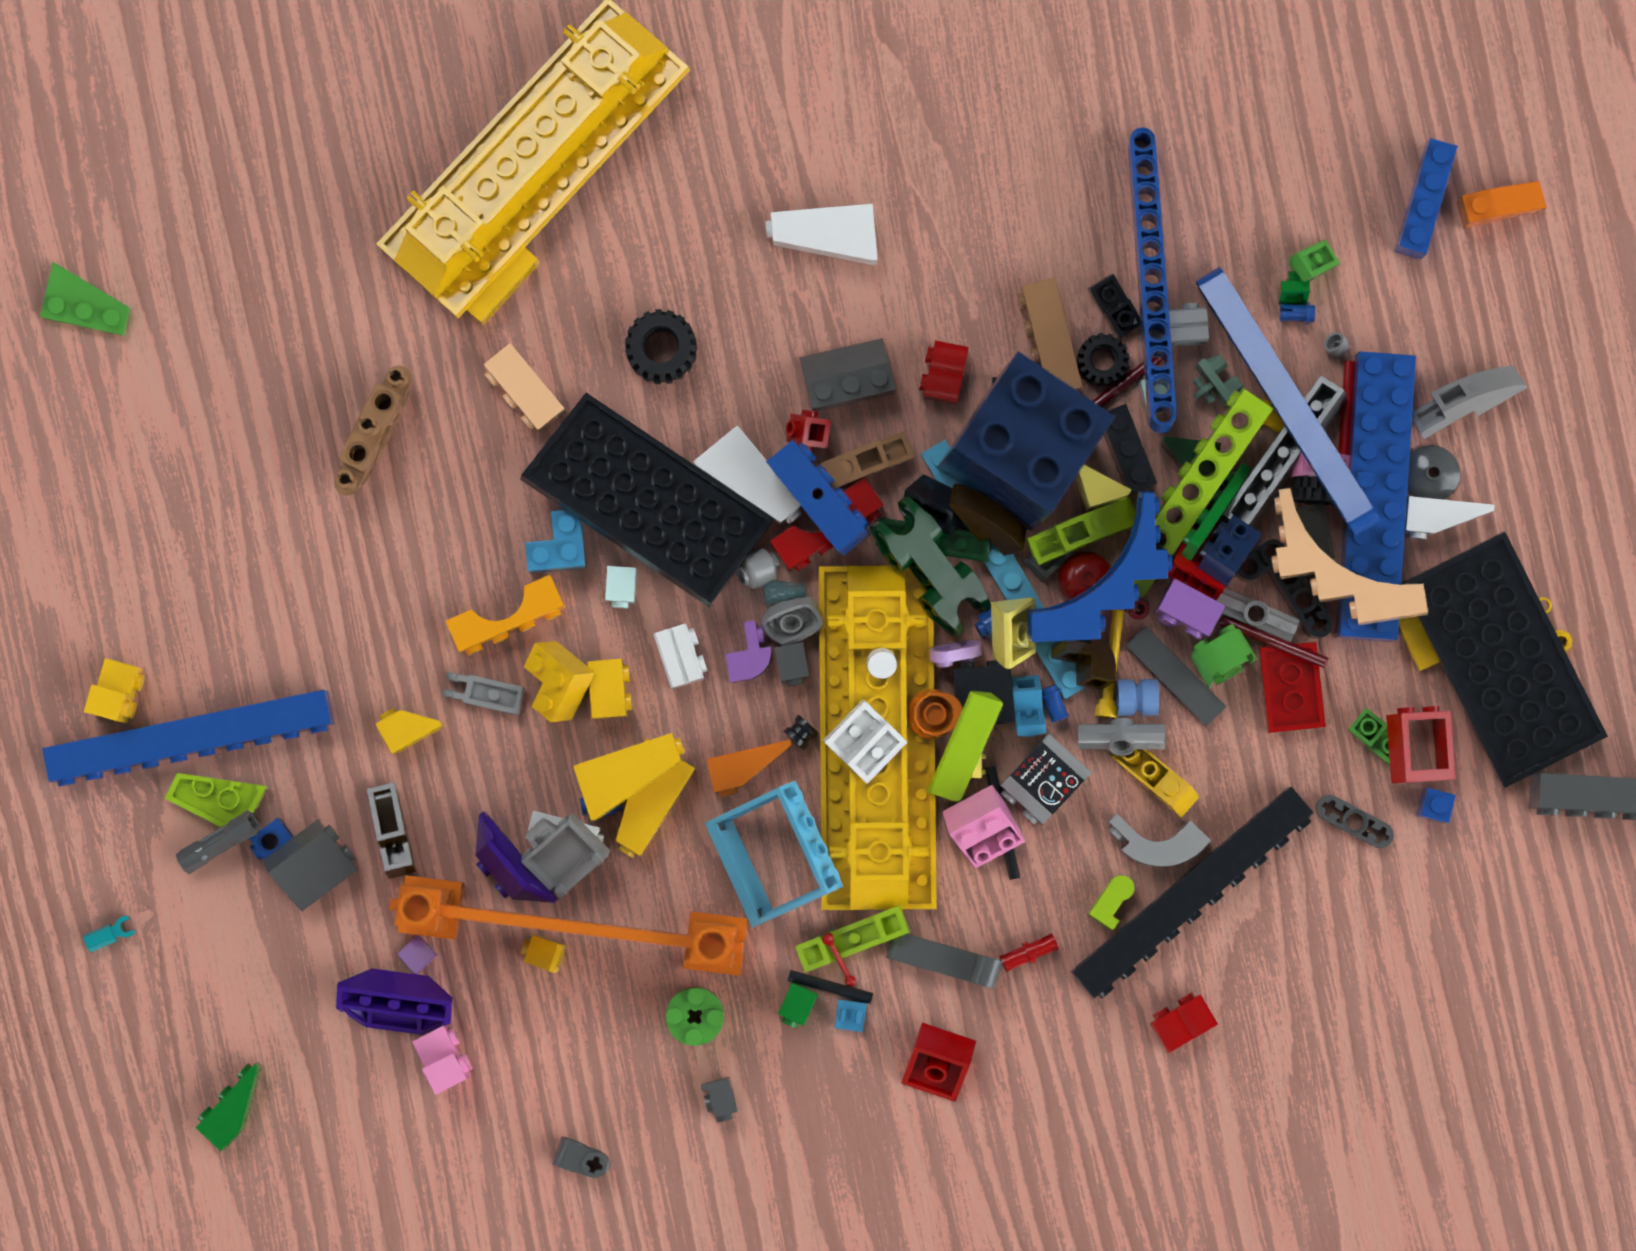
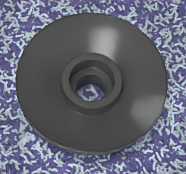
M1429 445L1415 450L1410 455L1408 490L1413 496L1444 500L1456 490L1460 481V467L1451 452L1440 446ZM1432 467L1438 470L1436 478L1431 477L1428 473Z

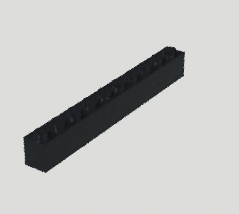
M1292 786L1288 787L1070 972L1092 998L1095 999L1098 995L1101 999L1114 989L1112 983L1119 977L1125 980L1137 970L1134 965L1138 961L1143 959L1146 962L1158 952L1156 948L1158 944L1163 940L1167 943L1173 940L1180 933L1177 928L1184 922L1190 925L1202 915L1200 909L1207 903L1212 906L1224 896L1221 891L1229 884L1234 888L1246 878L1243 873L1252 866L1256 869L1268 859L1265 855L1273 847L1276 851L1283 847L1290 840L1287 835L1294 829L1300 832L1312 822L1309 817L1314 812Z

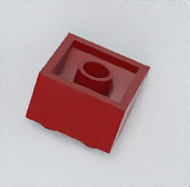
M922 1022L901 1084L956 1102L969 1069L977 1041Z

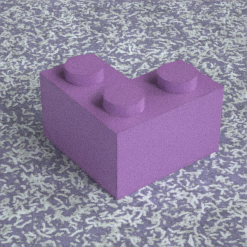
M1173 579L1167 586L1153 613L1159 616L1157 621L1170 628L1175 625H1183L1186 627L1185 632L1200 640L1202 636L1205 638L1210 636L1225 605Z

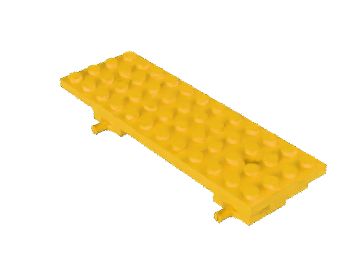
M604 0L577 30L571 24L567 25L568 30L564 28L563 34L568 37L566 42L421 196L416 191L410 192L416 200L410 195L407 196L406 200L412 206L376 243L383 252L457 318L473 304L690 71L683 61L612 0Z
M890 565L819 567V608L823 616V625L819 630L821 838L827 846L828 854L843 884V887L822 896V910H889L899 905L902 910L937 909L935 795L928 792L935 774V739H926L916 734L908 722L907 714L909 704L917 694L927 689H934V663L930 662L929 648L934 647V621L930 619L919 603V598L926 590L909 567L902 573L897 572ZM886 648L895 655L897 667L891 676L876 678L869 672L867 658L875 649ZM862 699L907 741L868 784L823 742Z

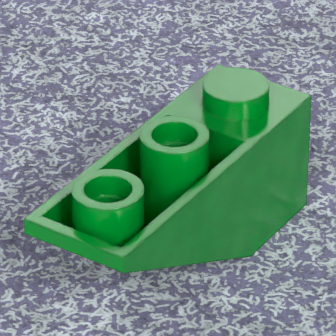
M259 1062L253 1066L248 1063L237 1075L240 1080L232 1088L228 1085L217 1096L220 1102L213 1109L208 1106L197 1118L200 1123L196 1129L220 1152L225 1150L245 1129L262 1067Z

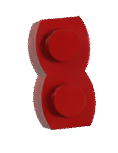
M935 340L934 347L928 346L925 363L930 364L928 375L922 374L919 388L920 391H924L923 399L957 405L969 347Z
M1191 992L1177 1000L1179 1006L1169 1011L1168 1007H1165L1152 1015L1155 1020L1149 1024L1166 1053L1176 1050L1218 1025L1201 994L1194 997Z

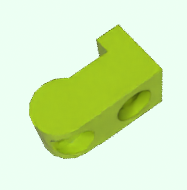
M1125 875L1113 877L1088 912V915L1109 930H1114L1119 920L1113 917L1123 900L1129 899L1133 895V881Z

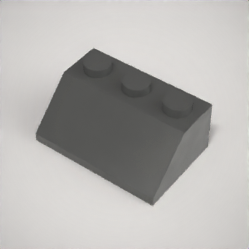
M883 338L800 357L812 411L820 412L896 393L894 378Z

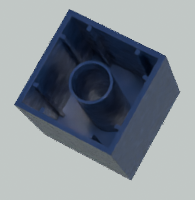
M1018 351L997 376L937 466V469L962 485L991 498L1014 515L1025 528L1032 531L1054 511L1115 416Z

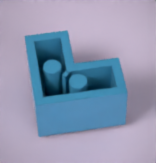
M566 510L551 511L554 540L525 542L528 572L533 574L587 568L583 522Z

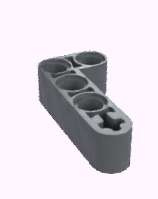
M910 934L892 939L886 958L992 989L996 988L1003 963L1001 960Z

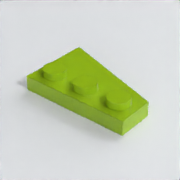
M177 773L164 799L219 827H223L230 820L247 810L255 814L268 786Z

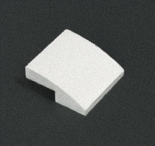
M863 699L823 740L867 784L907 743Z

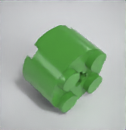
M1233 624L1222 629L1218 633L1220 636L1210 642L1209 638L1197 643L1194 646L1195 650L1191 652L1192 656L1190 658L1208 688L1212 687L1214 682L1216 685L1221 684L1245 670L1242 666L1243 663L1249 661L1252 665L1257 660L1239 628L1236 629Z
M701 987L686 988L676 994L670 1001L666 1011V1023L671 1034L681 1043L691 1046L703 1045L713 1040L720 1032L724 1023V1008L720 999L712 991ZM690 1009L702 1011L700 1016L701 1023L697 1021L691 1023L688 1020L691 1016L688 1012Z

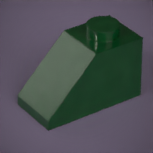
M1164 436L1161 446L1181 469L1186 461L1191 463L1196 456L1193 450L1200 440ZM1215 442V448L1219 451L1221 443ZM1210 460L1202 461L1199 465V472L1203 475L1211 474L1214 470V463Z

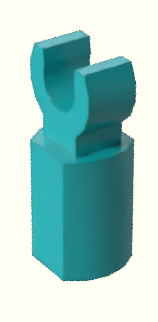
M130 916L118 918L113 926L109 923L84 934L83 939L88 951L92 953L118 941L117 937L134 936L137 933L135 929L128 932L122 929V924L130 920Z

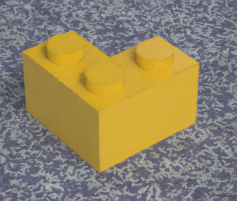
M557 641L535 643L524 665L525 669L542 682L531 707L550 723L572 720L595 672Z
M105 658L97 686L91 684L84 712L128 723L129 718L133 719L136 712L137 702H134L136 691H141L144 684L145 675L142 674L143 668Z

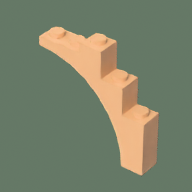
M1291 489L1279 490L1280 497L1274 498L1277 515H1283L1284 525L1279 526L1281 543L1287 542V547L1276 548L1277 555L1271 557L1274 573L1280 572L1281 579L1315 574L1316 578L1310 579L1313 596H1319L1320 602L1354 597L1355 601L1349 602L1352 619L1358 618L1359 625L1428 615L1424 584L1397 585L1377 582L1356 575L1337 564L1317 546L1305 530L1295 509Z

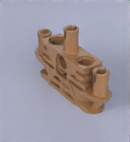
M404 366L391 367L382 385L379 383L375 384L339 456L342 466L337 472V476H335L334 484L337 492L341 495H352L366 483L402 415L401 412L408 400L409 388L412 382V375L409 369ZM391 400L392 403L388 409H380L384 401ZM366 451L365 458L356 462L355 457L357 453Z

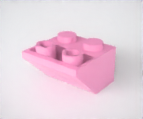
M993 785L943 811L949 835L975 868L1025 842L1008 806Z

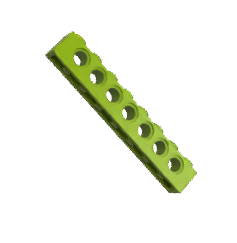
M1242 387L1240 392L1234 390L1226 402L1229 406L1223 416L1221 414L1216 416L1209 427L1213 431L1207 440L1203 437L1193 450L1196 456L1192 462L1186 461L1177 474L1180 477L1179 481L1174 487L1169 485L1161 497V500L1164 502L1160 507L1159 514H1155V525L1159 526L1160 532L1166 535V540L1163 544L1156 547L1167 549L1168 554H1171V556L1273 410L1272 406L1244 387ZM1238 412H1242L1247 416V422L1242 427H1234L1231 423L1233 415ZM1221 436H1226L1231 440L1230 447L1225 451H1219L1215 448V442ZM1205 460H1210L1214 463V470L1208 475H1203L1199 472V465ZM1194 484L1198 487V493L1194 498L1189 499L1182 495V490L1186 485ZM1169 509H1180L1182 511L1180 520L1177 522L1168 521L1166 513ZM1156 579L1134 580V584L1138 585L1139 597L1143 598Z

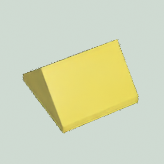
M1083 465L1075 477L1086 512L1126 499L1131 492V489L1086 465Z
M1035 598L991 602L992 655L1006 669L1013 668L1036 653V642H1031L1028 639L1027 610L1035 609Z

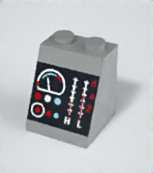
M1048 734L1000 785L1004 790L1001 795L1010 804L1014 805L1017 802L1025 809L1022 812L1023 816L1033 825L1037 822L1043 825L1092 772L1054 737Z

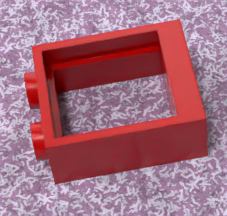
M1439 706L1422 707V712L1415 713L1414 707L1397 708V714L1386 715L1391 784L1456 780L1451 711H1439ZM1433 720L1436 769L1411 770L1408 721Z

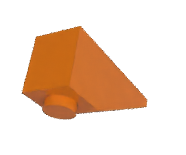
M1540 181L1487 189L1463 195L1457 201L1463 229L1547 208Z
M791 740L706 759L714 793L720 792L721 797L738 794L737 788L743 787L792 746Z

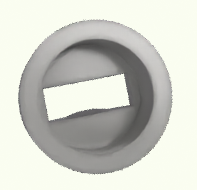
M1335 332L1327 337L1324 348L1334 357H1343L1345 352L1349 350V342L1342 333Z

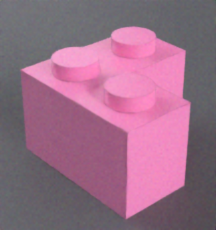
M442 1026L412 1041L425 1066L422 1070L435 1095L471 1077L469 1071L473 1069L472 1064L466 1054H460L456 1046L460 1041L453 1028L448 1030L447 1026Z

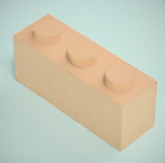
M511 343L484 364L488 370L484 374L494 387L500 385L506 393L502 397L512 409L516 406L519 407L524 413L520 418L531 431L536 428L541 433L566 412L565 408Z

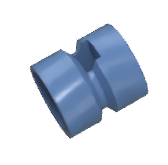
M1117 679V716H1134L1136 711H1140L1142 716H1158V679H1141L1139 684H1136L1133 679Z

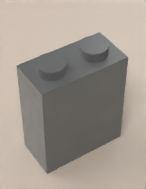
M319 819L263 860L268 873L301 912L357 871L352 861L356 857L346 844L341 847L336 841L339 839V836L330 825L325 827Z

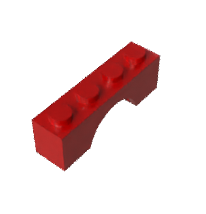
M865 477L844 490L853 502L849 505L851 510L855 511L857 509L869 523L882 515L879 510L884 505ZM794 525L770 541L771 546L789 572L794 568L797 572L801 571L811 564L809 558L816 553L822 556L834 548L823 532H805Z

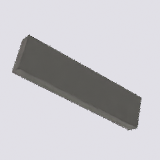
M1147 626L1125 645L1205 727L1227 707Z

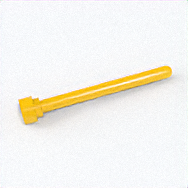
M1124 609L1113 610L1108 645L1115 657L1116 674ZM1115 682L1103 689L1102 699H1099V704L1095 705V717L1117 718L1118 707H1116V701L1113 700Z

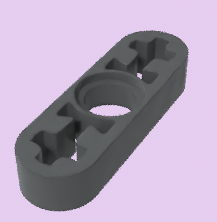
M1333 795L1323 796L1317 801L1315 806L1316 814L1322 820L1375 848H1384L1392 843L1394 832L1387 823ZM1333 801V807L1340 812L1343 811V806L1348 808L1342 815L1340 823L1336 822V819L1340 816L1334 813H1329L1328 816L1324 814L1323 803ZM1352 813H1356L1362 818V826L1358 830H1352L1347 825V817ZM1369 820L1373 822L1370 828L1374 830L1385 829L1384 835L1387 836L1386 840H1380L1377 843L1374 834L1366 832V837L1361 835L1366 830Z

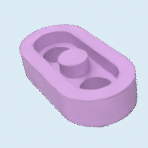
M976 640L959 641L929 648L930 662L936 663L937 667H949L953 665L954 661L959 660L961 662H974L978 656L982 655V642Z

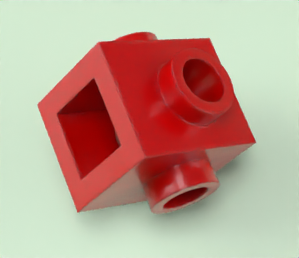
M802 409L801 415L790 413V419L786 425V442L794 440L799 445L803 442L812 452L813 447L827 448L831 420L819 418V412Z

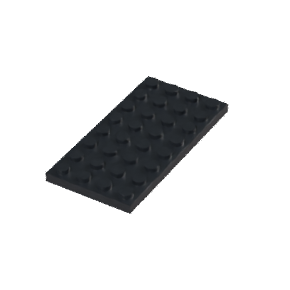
M587 392L528 465L520 478L521 481L708 607L712 605L774 519Z
M1505 531L1401 583V585L1424 584L1428 615L1417 617L1504 788L1608 737Z

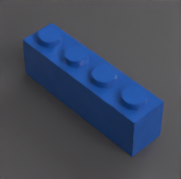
M1432 138L1425 144L1394 252L1420 260L1427 254L1458 146Z

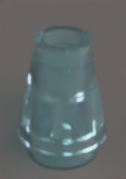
M773 580L771 583L763 586L765 606H774L777 603L792 600L796 597H806L804 583Z

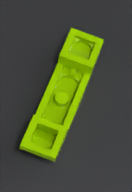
M899 905L829 933L834 935L833 943L841 958H845L910 933V930ZM824 935L795 946L805 973L836 961L830 947L822 941Z

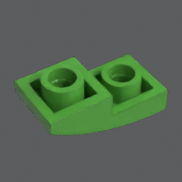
M1365 708L1348 731L1390 766L1387 723Z

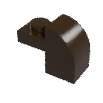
M1102 638L1062 641L1052 647V659L1076 663V685L1102 690L1116 682L1115 657L1110 646Z

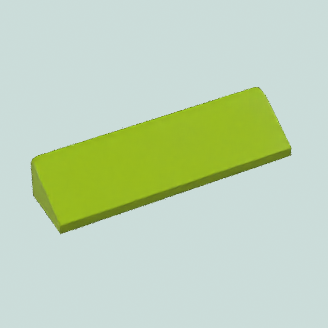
M970 691L928 788L930 794L952 801L960 802L1003 706V702L992 693Z

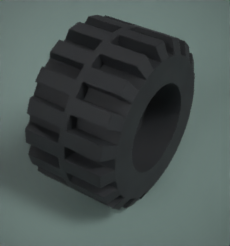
M655 309L653 313L649 311L643 313L644 316L642 318L638 317L634 320V325L629 327L627 331L628 336L625 338V352L630 366H632L638 376L640 375L647 382L653 381L655 384L661 385V382L670 384L675 379H682L686 372L689 373L697 357V342L691 325L684 320V317L681 315L677 316L670 310L662 312L661 309ZM656 332H668L678 342L676 355L667 362H654L645 354V342L649 336Z

